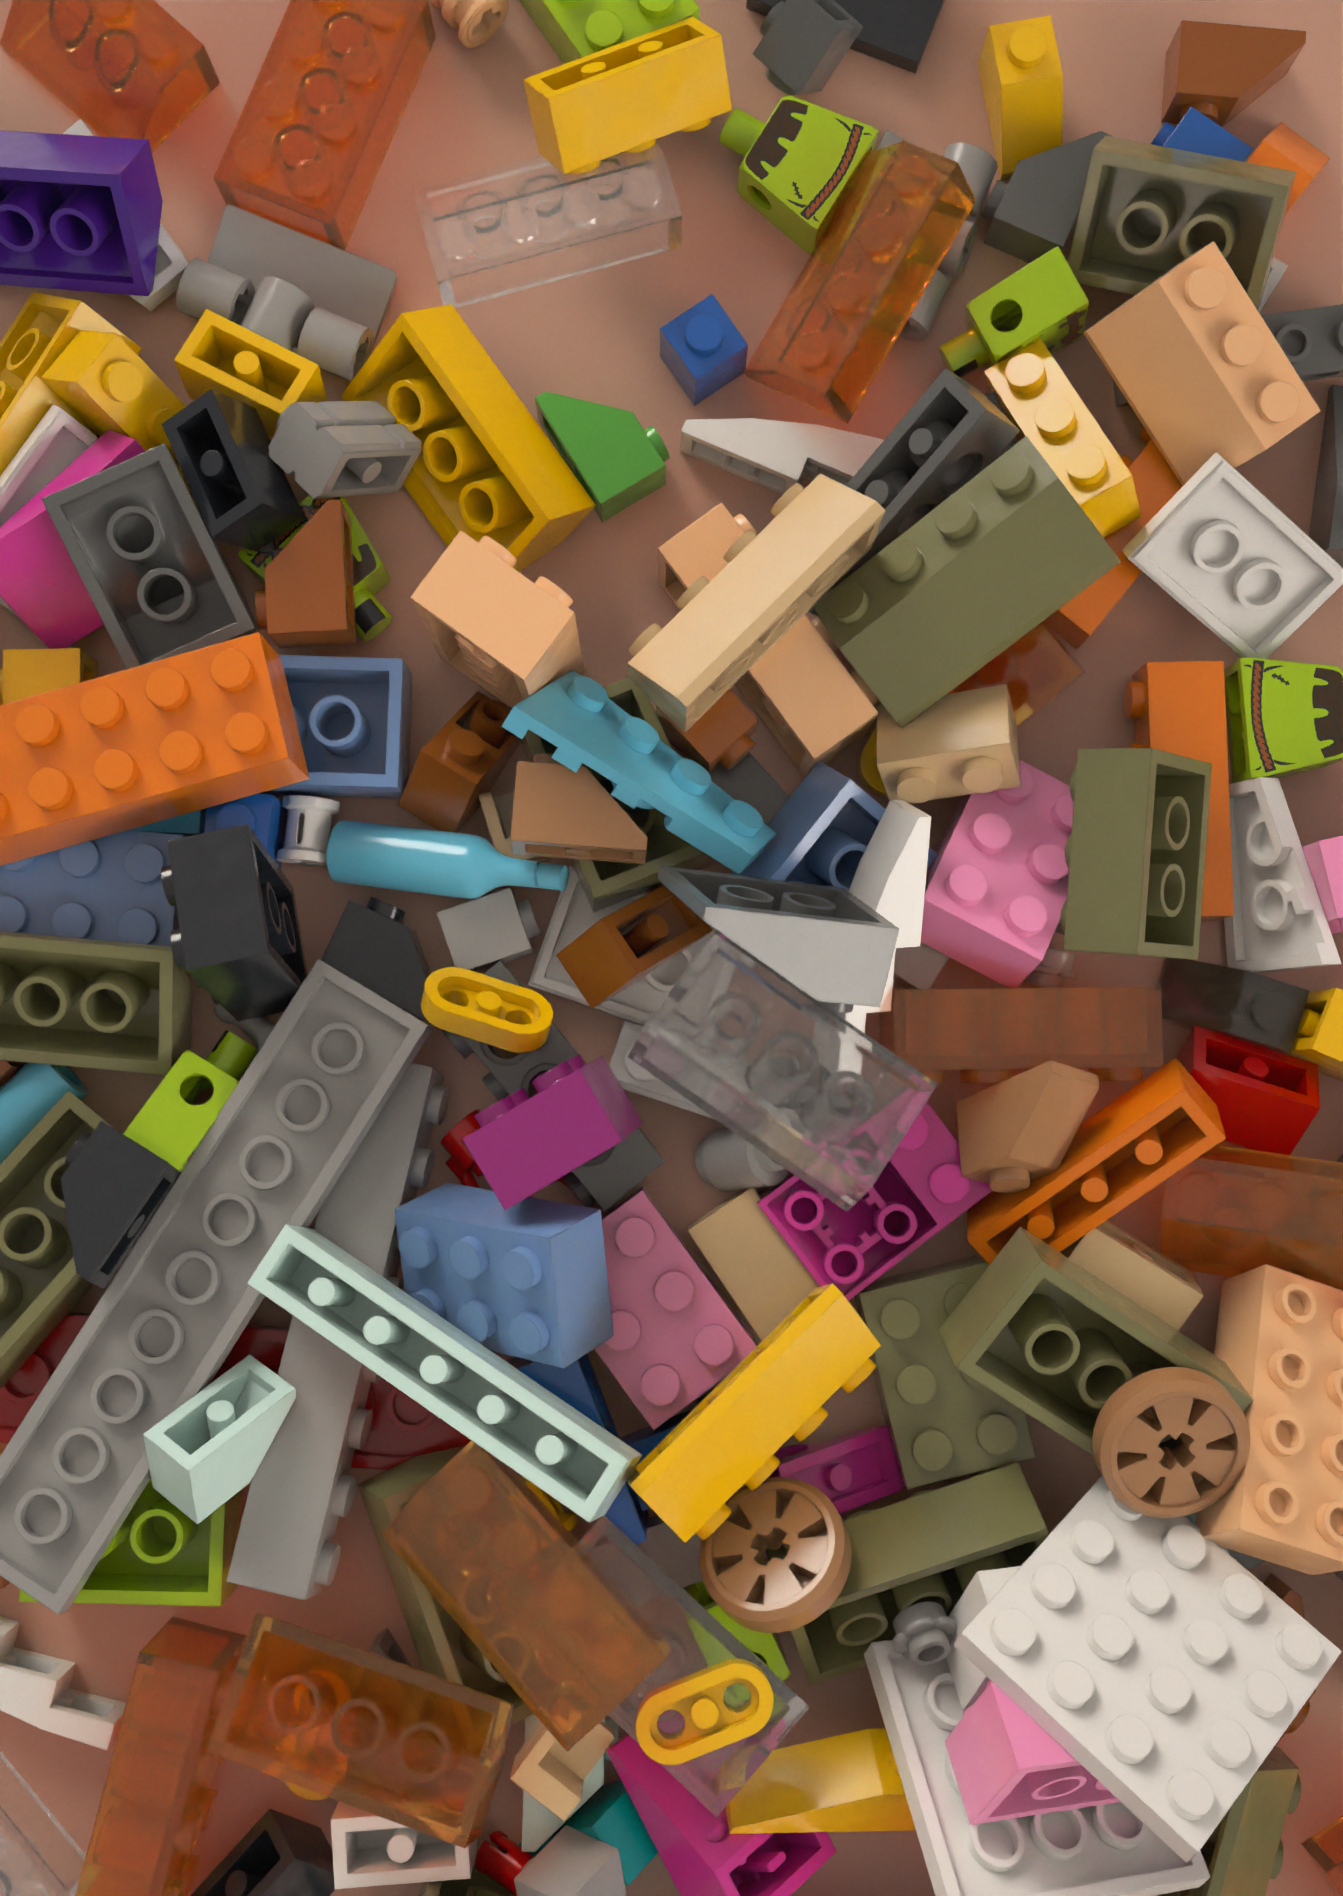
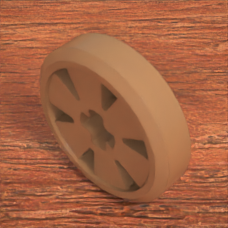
M1165 1367L1154 1369L1132 1378L1109 1397L1095 1422L1092 1449L1099 1472L1108 1488L1120 1502L1128 1508L1147 1516L1175 1518L1187 1516L1208 1508L1232 1489L1249 1457L1250 1431L1243 1411L1220 1382L1208 1374L1191 1368ZM1168 1435L1175 1440L1180 1436L1183 1440L1181 1445L1174 1450H1171L1167 1445L1162 1450L1159 1443Z
M773 1477L767 1478L753 1491L747 1486L740 1488L725 1502L732 1510L731 1514L709 1537L701 1540L699 1565L703 1582L721 1610L730 1619L745 1628L765 1633H780L800 1628L822 1615L837 1599L847 1581L851 1566L852 1547L846 1524L831 1500L818 1488L802 1480ZM783 1544L788 1551L786 1557L783 1560L773 1557L767 1563L762 1556L767 1547L772 1550H778Z

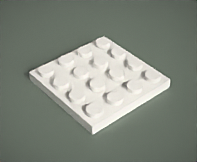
M1102 1476L964 1629L953 1644L1186 1863L1203 1847L1342 1652L1211 1539L1203 1538L1200 1534V1529L1185 1516L1158 1518L1138 1513L1125 1506L1113 1495Z
M893 1640L870 1644L864 1653L865 1661L935 1896H1155L1198 1888L1210 1878L1201 1851L1186 1863L1122 1802L970 1825L945 1744L947 1737L964 1717V1711L960 1704L947 1659L945 1658L932 1665L921 1666L913 1663L912 1660L905 1659L903 1654L896 1653L892 1644Z

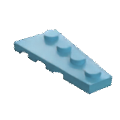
M571 670L513 706L501 726L523 739L529 729L557 747L551 758L575 773L581 764H584L612 781L614 787L611 795L631 808H655L666 815L664 824L668 831L739 875L765 850L777 834L763 823L761 815L755 808L746 802L733 799L711 781V777L705 768L693 760L682 758L660 740L659 734L649 723L640 718L631 717L608 698L606 690L598 682L589 677L580 676L574 670Z

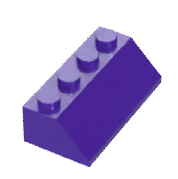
M0 130V285L149 296L153 291L163 202L149 140Z

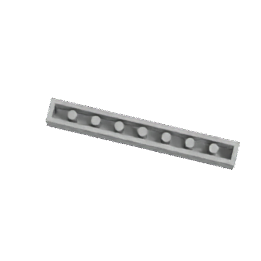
M411 1063L319 1209L314 1226L315 1231L401 1290L404 1288V1281L402 1278L396 1277L401 1257L394 1209L415 1199L418 1187L426 1188L434 1164V1151L427 1149L433 1124L441 1125L449 1101V1088L442 1086L444 1076L433 1067ZM292 1315L278 1376L295 1388L296 1399L251 1480L226 1582L306 1600L321 1593L322 1585L329 1586L336 1574L341 1547L339 1544L333 1543L338 1518L339 1516L347 1517L356 1492L357 1479L354 1476H349L355 1449L362 1450L371 1429L373 1413L372 1410L365 1409L371 1382L379 1383L382 1377Z

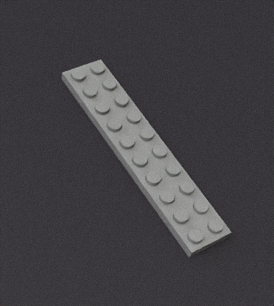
M320 959L316 961L218 1114L213 1125L0 1456V1576L57 1615L69 1610L151 1479L143 1434L212 1382L265 1295L248 1284L249 1279L285 1224L309 1227L432 1031L430 1026Z

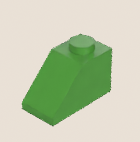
M546 391L535 397L540 423L563 460L596 504L594 510L602 522L666 484V465L664 462L670 459L668 450L655 428L649 426L643 429L633 412Z

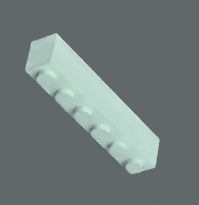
M285 1224L248 1281L250 1286L587 1522H592L607 1513L642 1457V1454L312 1228Z

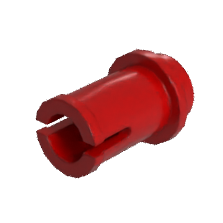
M498 1830L490 1834V1840L498 1845V1849L484 1840L477 1852L475 1867L477 1871L489 1876L517 1896L514 1878L522 1871L526 1863L535 1856L529 1852L522 1851V1847L510 1840L505 1833Z

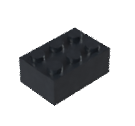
M248 824L167 841L170 865L161 868V878L170 906L177 907L180 929L171 931V946L178 968L186 970L194 978L197 987L204 988L211 995L213 1002L216 1005L220 1004L238 1022L284 1012L308 975L294 889L289 880Z

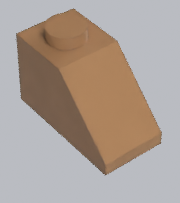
M550 753L536 754L533 756L532 762L517 761L510 838L513 854L645 864L647 836L585 766H580L575 773L551 758L553 754Z
M1050 1060L956 1102L961 1176L990 1184V1189L995 1192L1014 1193L1028 1189L1030 1181L1057 1171L1100 1088L1098 1075Z

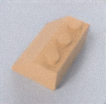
M1214 241L1186 258L1083 332L1182 487L1215 452L1236 468L1267 450L1321 411Z

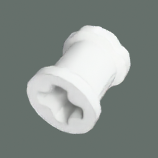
M283 796L282 807L288 810L284 848L277 850L276 860L297 865L327 867L326 852L331 834L333 815L340 812V802L313 796Z

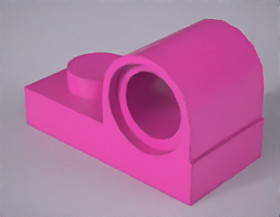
M872 1425L822 1444H797L779 1448L774 1455L778 1458L780 1464L768 1477L794 1478L815 1486L831 1500L839 1514L904 1490L888 1426Z

